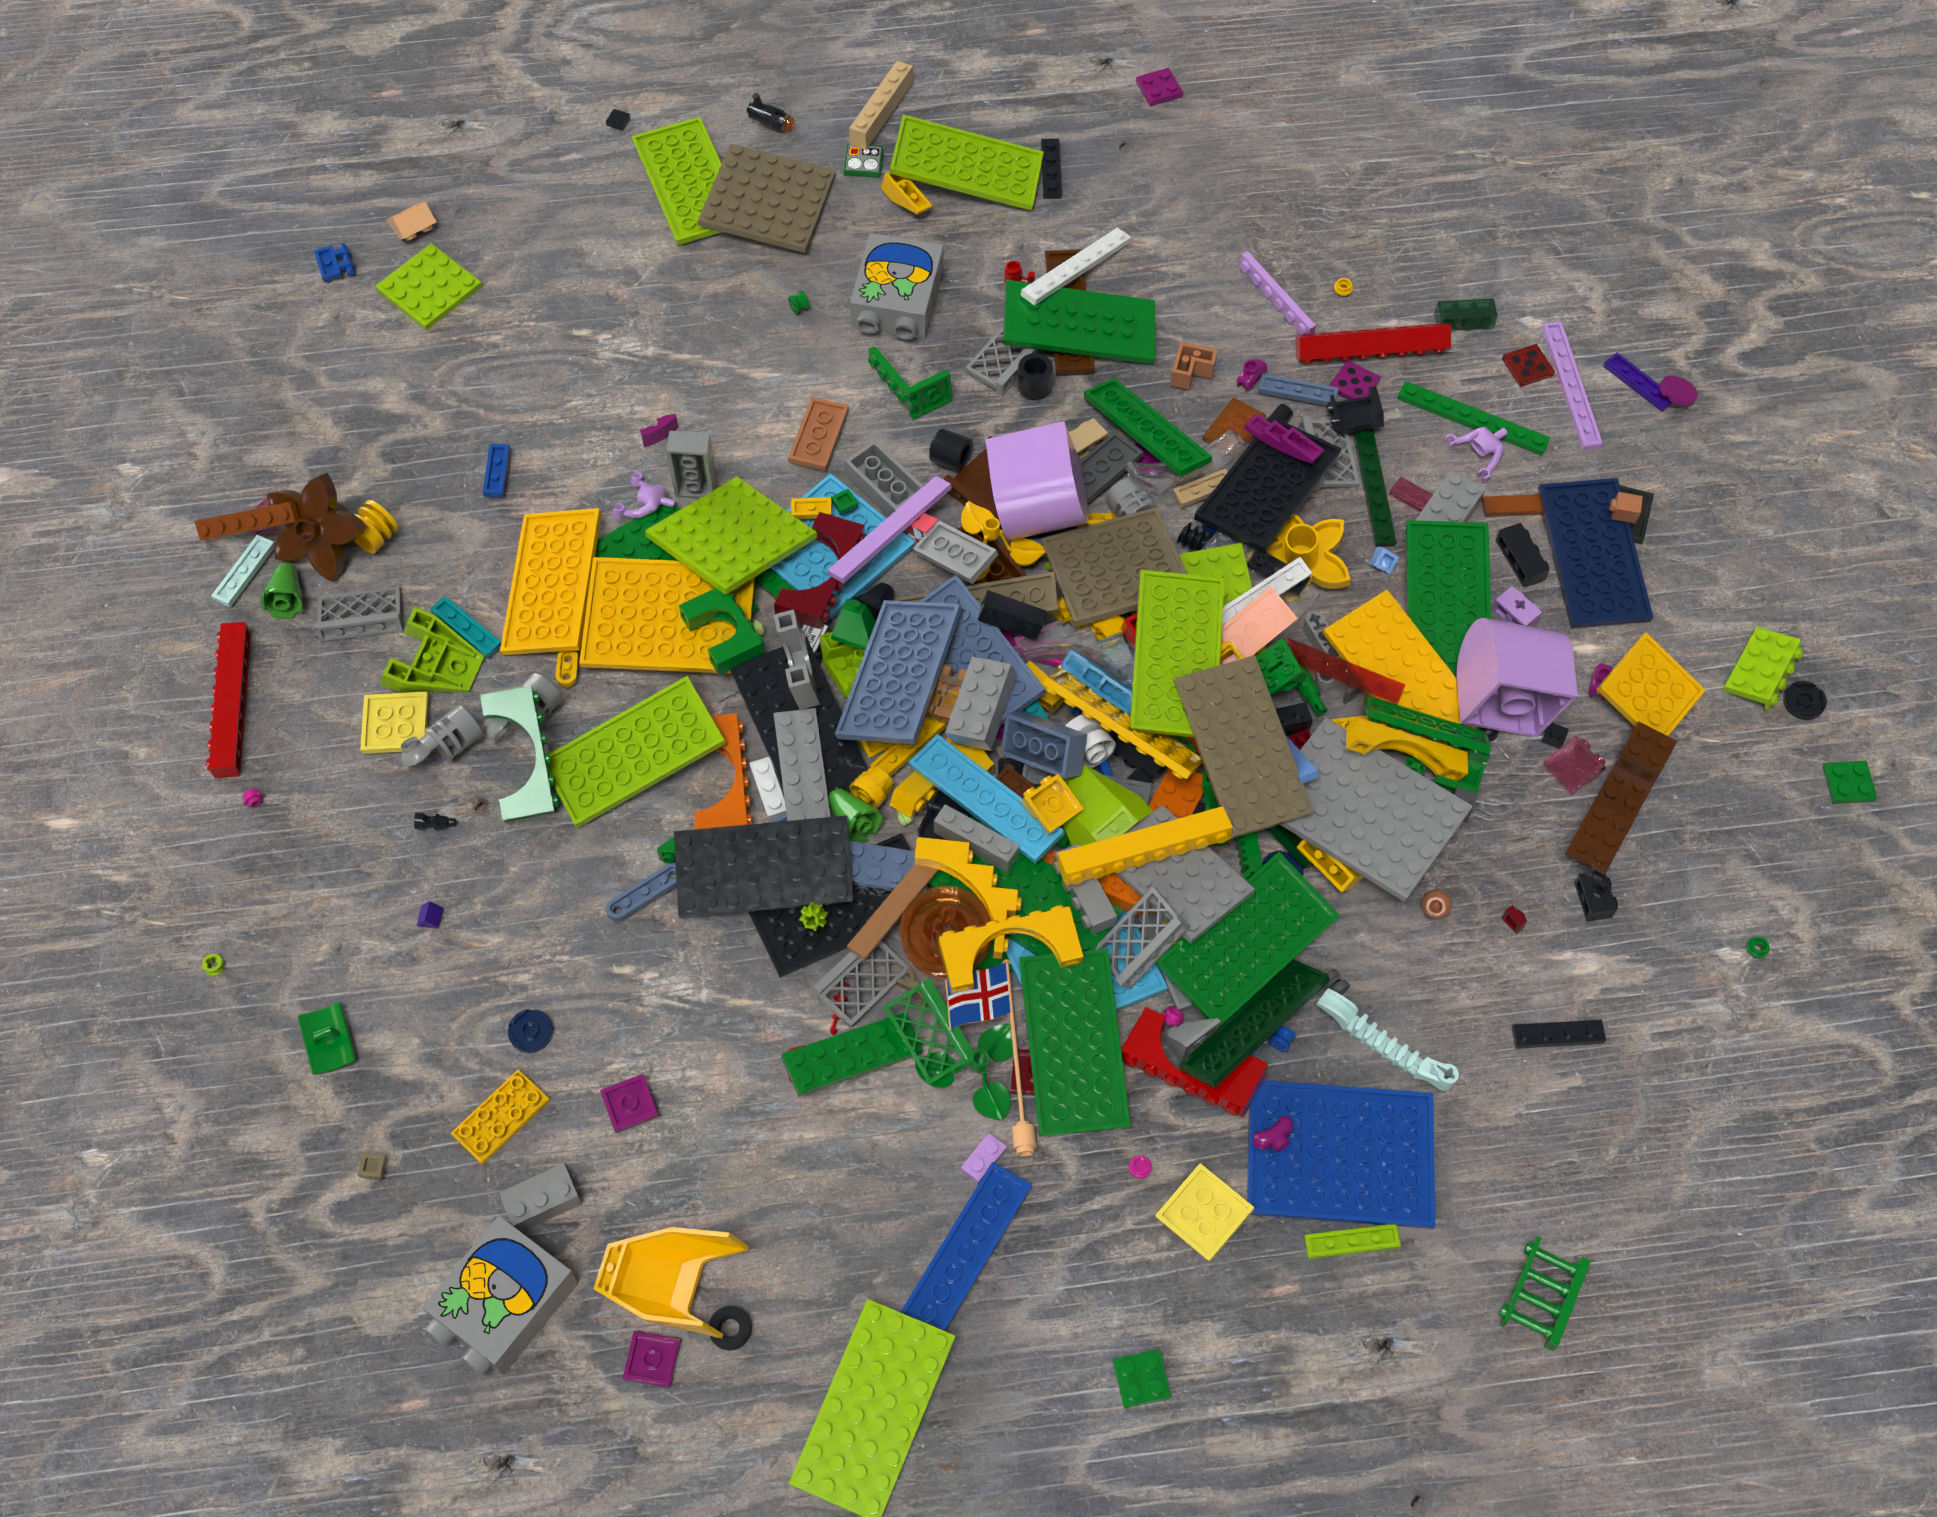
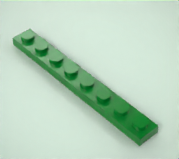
M1407 381L1404 382L1397 397L1400 401L1474 430L1486 427L1494 434L1500 429L1505 428L1507 435L1499 440L1543 456L1551 438Z

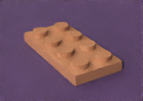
M811 397L788 456V463L826 471L848 414L849 405Z

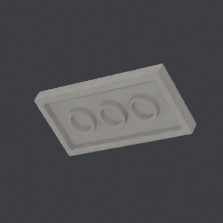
M940 520L913 548L915 554L972 584L999 555L996 549Z

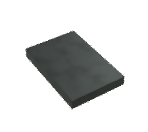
M1620 485L1622 493L1643 496L1641 514L1637 522H1629L1634 543L1642 545L1654 494Z

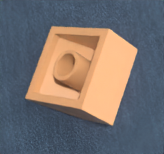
M426 202L418 203L386 219L400 240L406 238L407 241L417 237L416 233L421 230L423 233L433 228L432 224L436 223Z

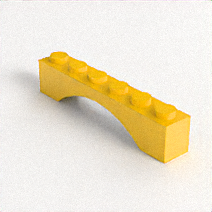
M1357 717L1346 726V749L1365 755L1374 750L1393 749L1417 758L1429 767L1436 776L1441 775L1459 781L1468 774V752L1457 747H1450L1437 741L1422 738L1419 735L1396 730L1384 724L1368 721L1365 718Z

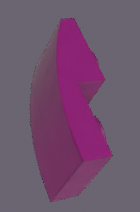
M675 413L657 418L658 425L640 430L644 447L662 441L669 436V431H676L678 429Z

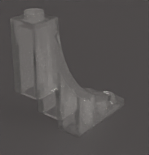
M1058 620L1043 626L1036 641L1021 635L1014 637L1016 646L1013 648L1025 664L1029 661L1066 658L1071 648H1073L1118 680H1128L1130 687H1132L1134 659L1121 632L1097 641L1090 626L1067 635L1061 621Z

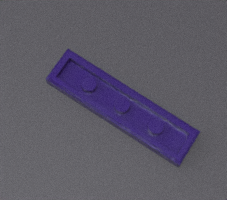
M1618 352L1604 363V368L1661 412L1673 404L1669 401L1670 397L1667 395L1664 397L1661 394L1658 383Z

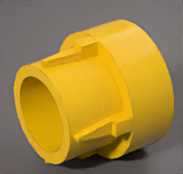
M872 765L867 771H863L849 788L854 796L878 809L892 790L894 782L883 769Z

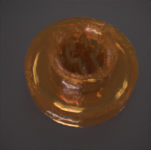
M938 886L925 890L908 904L902 915L900 936L903 950L909 961L923 973L938 978H947L938 944L939 936L946 932L947 925H950L951 931H955V933L959 932V930L960 932L964 931V928L975 925L977 928L986 926L985 924L990 922L989 913L981 900L965 889L955 886ZM991 941L988 942L978 953L973 964V969L976 968L987 955Z

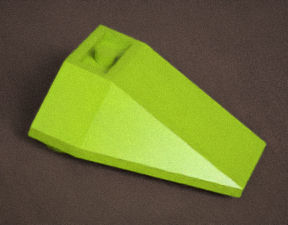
M833 632L822 634L819 639L824 666L843 697L848 698L865 650L831 639Z
M1085 764L1082 766L1081 776L1062 778L1084 808L1063 824L1071 846L1078 843L1080 846L1126 834L1135 825L1154 812L1139 795Z

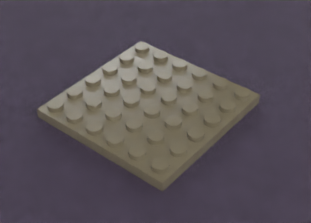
M730 143L699 216L698 226L805 253L833 183L836 170Z
M1157 507L1041 539L1051 569L1056 573L1057 584L1075 627L1137 610L1141 570L1187 574Z

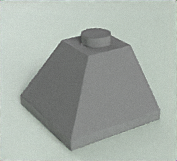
M1215 1018L1184 1022L1179 1027L1175 1025L1166 1033L1165 1044L1182 1062L1220 1027L1221 1021Z

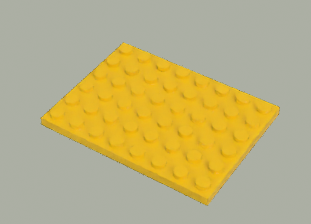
M593 557L579 664L580 667L717 673L709 661L708 649L730 639L737 629L728 622L713 621L691 632L680 617L679 605L713 590L715 587L680 561ZM755 577L731 592L734 596L735 604L742 607L745 614L744 617L750 621L752 617Z

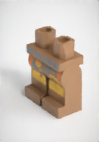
M943 664L925 717L949 723L967 670L959 669L956 677H951L954 671L953 668Z

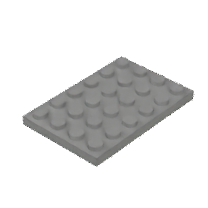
M1162 805L1127 833L1176 820L1177 818ZM1208 846L1203 849L1187 851L1183 855L1176 854L1162 861L1155 860L1141 867L1134 866L1120 873H1115L1141 898L1152 887H1156L1181 918L1191 925L1182 935L1190 944L1242 904L1255 891V888ZM1155 895L1149 900V906L1153 909L1158 907V899ZM1162 912V918L1169 923L1173 916L1169 912Z

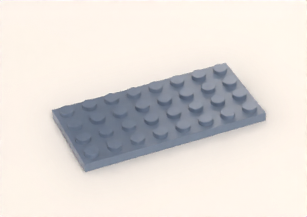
M957 575L918 601L960 604L962 607L943 663L953 668L954 671L951 677H956L959 669L967 670L972 656L1009 663L1013 666L1017 677L1000 726L1005 723L1006 713L1020 712L1047 693L998 627L978 621L980 604Z
M883 601L835 732L837 739L916 744L962 611L960 604Z

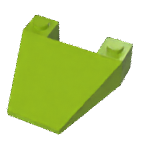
M414 606L407 621L404 634L421 640L422 643L411 666L390 657L382 674L380 685L399 693L469 692L484 656L434 614Z

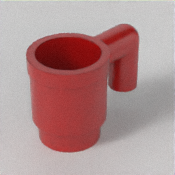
M1009 261L1004 269V284H1006V280L1032 283L1035 281V273L1030 271L1028 272V278L1022 277L1021 264L1018 261Z

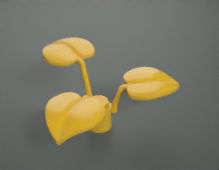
M970 501L965 505L961 515L962 528L972 535L978 534L981 531L984 536V544H987V541H994L1000 536L1006 549L1011 551L1010 556L1018 565H1031L1045 554L1041 544L1027 538L1012 540L1010 547L1003 534V530H1000L999 520L994 518L989 510L977 506ZM990 565L976 581L983 579L989 573Z

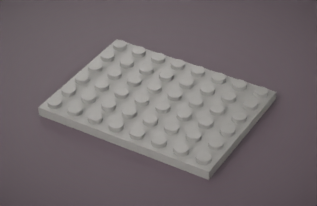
M1325 718L1300 750L1320 774L1319 778L1303 783L1314 813L1313 815L1280 825L1403 902H1406L1473 806L1381 750H1374L1364 755L1346 749V729Z

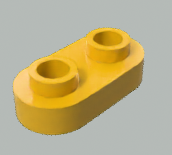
M560 651L557 655L555 676L557 683L561 687H572L577 682L579 657L576 651Z

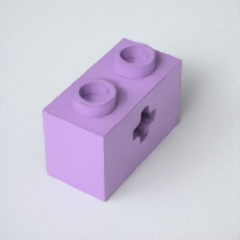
M1513 586L1495 599L1492 611L1504 622L1529 627L1535 626L1542 614V611L1536 604L1530 602L1521 591Z

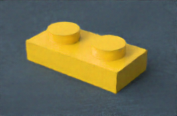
M831 497L791 498V516H795L798 519H816L819 512L832 515Z

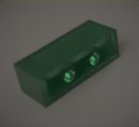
M1494 298L1438 301L1434 312L1436 324H1450L1451 331L1491 329L1495 327L1498 317Z

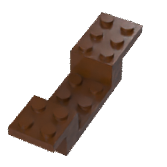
M1638 721L1565 855L1605 875L1646 797L1673 751L1677 740Z

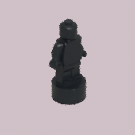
M415 812L414 829L434 827V830H437L438 828L444 829L448 825L455 826L457 824L455 818L448 819L447 816L439 814L427 816L423 812Z

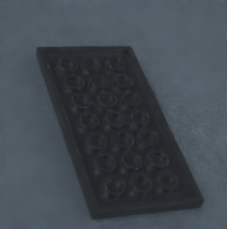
M1271 417L1268 421L1272 423L1276 420L1288 430L1294 427L1275 417ZM1294 427L1324 449L1323 453L1313 463H1309L1283 453L1255 437L1197 510L1194 520L1258 551L1266 553L1339 457L1342 448Z
M806 637L820 705L806 709L816 708L827 795L829 796L831 791L839 788L850 793L849 786L868 768L855 740L837 739L835 735L842 712ZM783 646L749 659L730 671L782 787L774 713L799 710L789 689L785 669L790 667Z
M847 815L674 831L679 918L808 907L811 902L817 905L854 902Z
M902 833L875 844L911 851ZM853 885L854 902L823 905L824 912H828L825 918L827 922L824 927L819 926L816 931L810 928L805 929L803 921H799L803 915L801 913L803 907L748 912L780 978L847 948V945L892 891ZM929 885L926 897L918 896L893 927L939 907V903Z

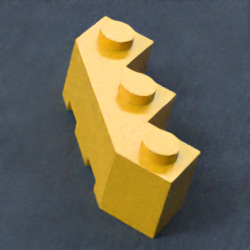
M1063 596L1058 599L1059 612L1052 613V615L1061 625L1068 621L1073 624ZM1117 615L1075 628L1082 636L1091 632L1105 648L1113 644L1123 634L1121 626L1124 619L1122 616Z

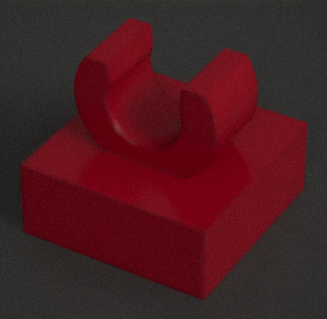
M1308 729L1290 735L1288 740L1290 739L1301 750L1312 735Z

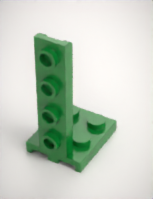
M876 347L868 349V362L870 366L877 370L879 377L882 380L884 379L889 389L896 393L900 403L906 405L912 420L953 401L951 377L947 370L936 373L909 387Z

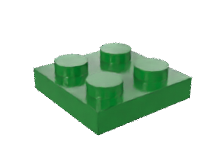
M1867 761L1832 762L1823 765L1832 804L1875 802L1877 795Z
M1160 1349L1113 1359L1123 1409L1171 1399Z

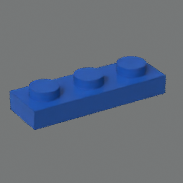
M509 444L489 445L483 486L484 497H504L511 449Z

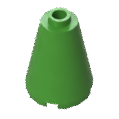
M281 563L277 565L261 595L260 605L264 611L266 609L270 612L272 617L280 619L292 618L294 614L300 613L302 610L303 600L297 569L292 564Z
M839 788L830 792L828 802L834 816L847 815L850 841L865 843L869 840L867 837L871 833L875 835L882 825L883 816L877 808L844 789Z

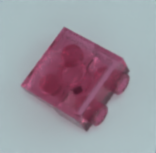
M1574 736L1543 763L1572 795L1585 784L1591 783L1606 770L1605 760L1598 753L1594 755L1590 750V744L1584 738L1580 740L1577 736Z

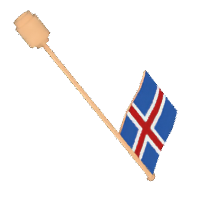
M1005 959L1001 965L986 970L972 971L973 989L951 994L948 979H945L949 1028L951 1030L964 1024L991 1021L1008 1014L1010 1015L1020 1121L1016 1122V1125L1012 1127L1013 1146L1017 1156L1026 1157L1035 1154V1149L1037 1148L1035 1126L1030 1124L1029 1121H1025L1009 972L1011 962Z

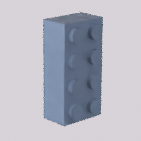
M1026 711L1006 713L1001 754L1048 773L1059 774L1064 779L1081 776L1087 734Z

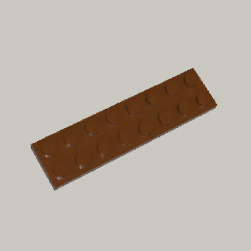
M1082 249L1045 251L1046 273L1073 257ZM1085 273L1062 288L1086 291ZM1054 351L1056 375L1094 373L1093 356Z

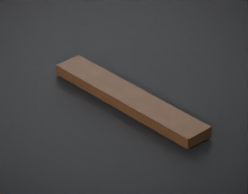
M914 865L847 945V949L865 961L939 870Z

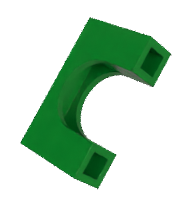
M715 588L679 605L680 617L690 632L713 621H725L737 629L730 639L708 649L709 661L719 676L731 671L732 668L763 654L764 641L761 635H756L752 622L746 620L742 607L735 604V599L731 592L725 595Z

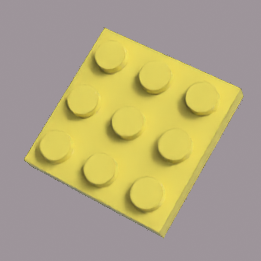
M410 692L364 695L360 747L362 754L402 752L401 744L405 740L414 736L418 740L425 735L424 730L427 728L428 693Z
M1200 1163L1155 1217L1210 1263L1255 1208Z

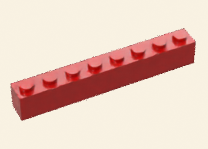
M1438 323L1295 335L1296 358L1302 360V363H1312L1313 359L1332 361L1334 357H1339L1340 360H1349L1351 356L1370 358L1372 354H1377V357H1387L1389 353L1407 355L1409 351H1415V354H1424L1426 350L1445 352L1446 348H1451V325Z
M246 622L221 623L220 632H217L219 649H216L215 652L217 667L214 668L216 685L212 687L214 703L211 704V713L213 720L209 723L211 739L208 740V750L210 756L206 760V767L214 778L240 777L251 631Z

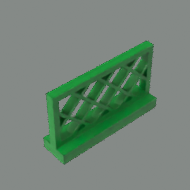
M930 978L883 1006L884 1011L929 1085L964 1064L967 1059L971 1060L974 1051L959 1026L950 1030L948 1008ZM918 991L924 997L922 1007L909 1004L911 995ZM908 998L907 1003L901 1002L904 999ZM926 1002H927L928 1006L930 1007V1009L925 1008ZM896 1004L906 1006L904 1017L893 1016L889 1008ZM908 1007L921 1010L919 1022L906 1020ZM924 1011L934 1014L936 1017L934 1026L921 1023ZM897 1021H901V1022H902L901 1027L899 1026V1024H898ZM938 1022L942 1028L937 1027ZM905 1023L917 1025L915 1038L905 1036L903 1032ZM920 1026L933 1029L930 1042L917 1039ZM936 1030L945 1032L948 1037L946 1046L933 1043ZM908 1040L914 1041L913 1046H911ZM949 1041L951 1042L954 1048L948 1047ZM916 1042L929 1045L926 1057L916 1054L914 1051ZM932 1046L945 1049L942 1061L929 1058ZM947 1050L957 1052L961 1060L954 1065L946 1063ZM920 1059H921V1060H925V1065H924V1066H923V1064L921 1063ZM928 1061L941 1064L939 1074L930 1078L926 1071ZM944 1065L949 1066V1068L942 1071Z

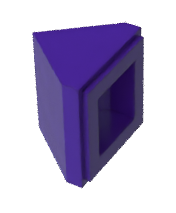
M431 901L421 905L417 926L439 929L443 907Z

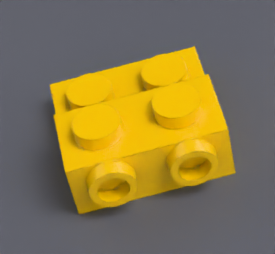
M1059 774L1053 778L1051 775H1048L1040 781V787L1037 789L1031 787L1024 792V798L1021 800V803L1033 819L1037 818L1048 834L1084 809Z

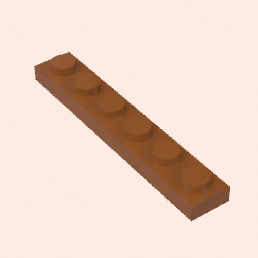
M295 501L200 519L194 522L201 541L293 523L300 519Z

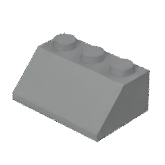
M565 1163L499 1192L511 1225L520 1232L582 1204Z

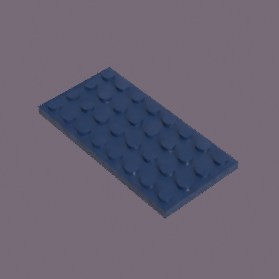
M1618 478L1540 484L1538 487L1539 496L1571 628L1652 621L1653 613L1629 522L1613 520L1612 511H1609L1611 500L1616 498L1618 492H1621Z

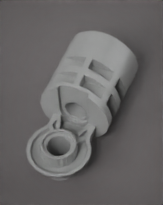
M1136 477L1120 480L1111 487L1106 496L1107 502L1118 517L1157 507Z
M533 673L520 687L531 685L533 691L537 690L539 696V703H536L537 712L541 711L544 720L563 699L560 692L550 681L537 673ZM489 718L483 722L487 726L486 732L489 740L494 736L497 738L501 737L512 725L510 720L501 718Z
M458 704L443 715V718L435 721L430 728H426L424 730L425 735L419 740L414 736L401 744V749L403 750L401 762L403 766L418 765L428 758L434 748L442 757L445 756L450 762L453 757L462 753L466 747L468 748L483 737V732L469 712Z

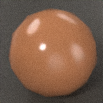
M1433 889L1424 894L1421 900V907L1428 917L1441 919L1450 913L1452 900L1445 891Z

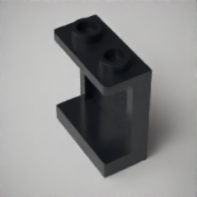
M1376 386L1369 387V396L1336 402L1334 395H1330V403H1327L1328 414H1332L1330 416L1332 428L1336 427L1337 435L1384 427V412Z

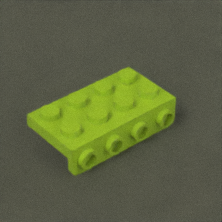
M1756 627L1724 686V692L1765 704V710L1770 711L1772 705H1777L1780 696L1779 692L1780 690L1784 691L1788 675L1793 674L1795 669L1794 663L1802 657L1801 639Z

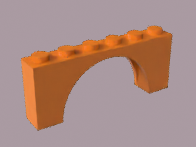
M737 713L713 715L711 717L726 742L725 745L717 748L715 751L724 755L731 762L735 769V779L730 791L720 802L707 809L694 812L695 829L752 824L751 813L747 814V807H751L750 796L745 795V789L749 788L748 776L743 774V770H747L746 757H742V752L745 751L744 739H740V733H744L743 721H738Z

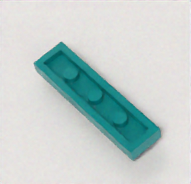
M446 596L430 608L432 614L487 659L500 649L501 641Z

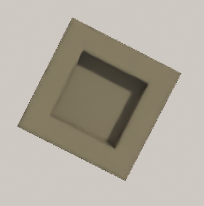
M362 1153L357 1174L359 1178L382 1180L387 1161L386 1155Z

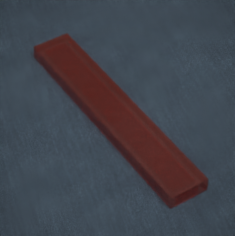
M1288 639L1287 644L1299 665L1395 704L1399 703L1406 686L1405 684L1298 641Z

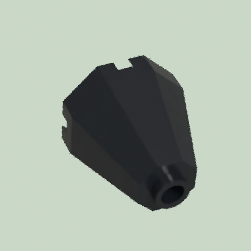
M882 582L854 596L851 600H857L865 604L874 619L877 620L883 601H893L895 591L889 584Z

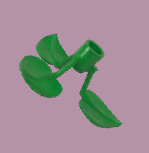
M1010 1024L997 1025L983 1032L978 1039V1050L973 1052L971 1060L967 1059L964 1064L933 1082L930 1086L935 1088L950 1086L953 1083V1074L960 1072L969 1065L974 1072L982 1074L984 1088H979L974 1093L973 1106L975 1110L984 1117L999 1121L1004 1120L1010 1108L1009 1092L1000 1082H993L988 1086L986 1069L990 1057L996 1062H1003L1013 1056ZM944 1052L930 1053L929 1058L942 1061ZM947 1053L945 1062L954 1065L953 1058ZM920 1060L921 1063H922L923 1066H924V1065H925V1060ZM928 1061L926 1071L930 1078L939 1074L941 1064ZM915 1063V1069L918 1075L925 1083H927L926 1079L924 1078L923 1074L921 1073L920 1069ZM944 1065L942 1071L949 1068V1066Z

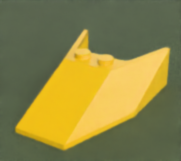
M669 1227L607 1244L593 1289L645 1321L722 1339L723 1333L690 1313L692 1301L703 1265L706 1262L748 1251L749 1246L728 1232Z

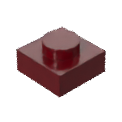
M1513 905L1506 909L1502 920L1516 934L1521 932L1527 923L1523 912L1516 909Z

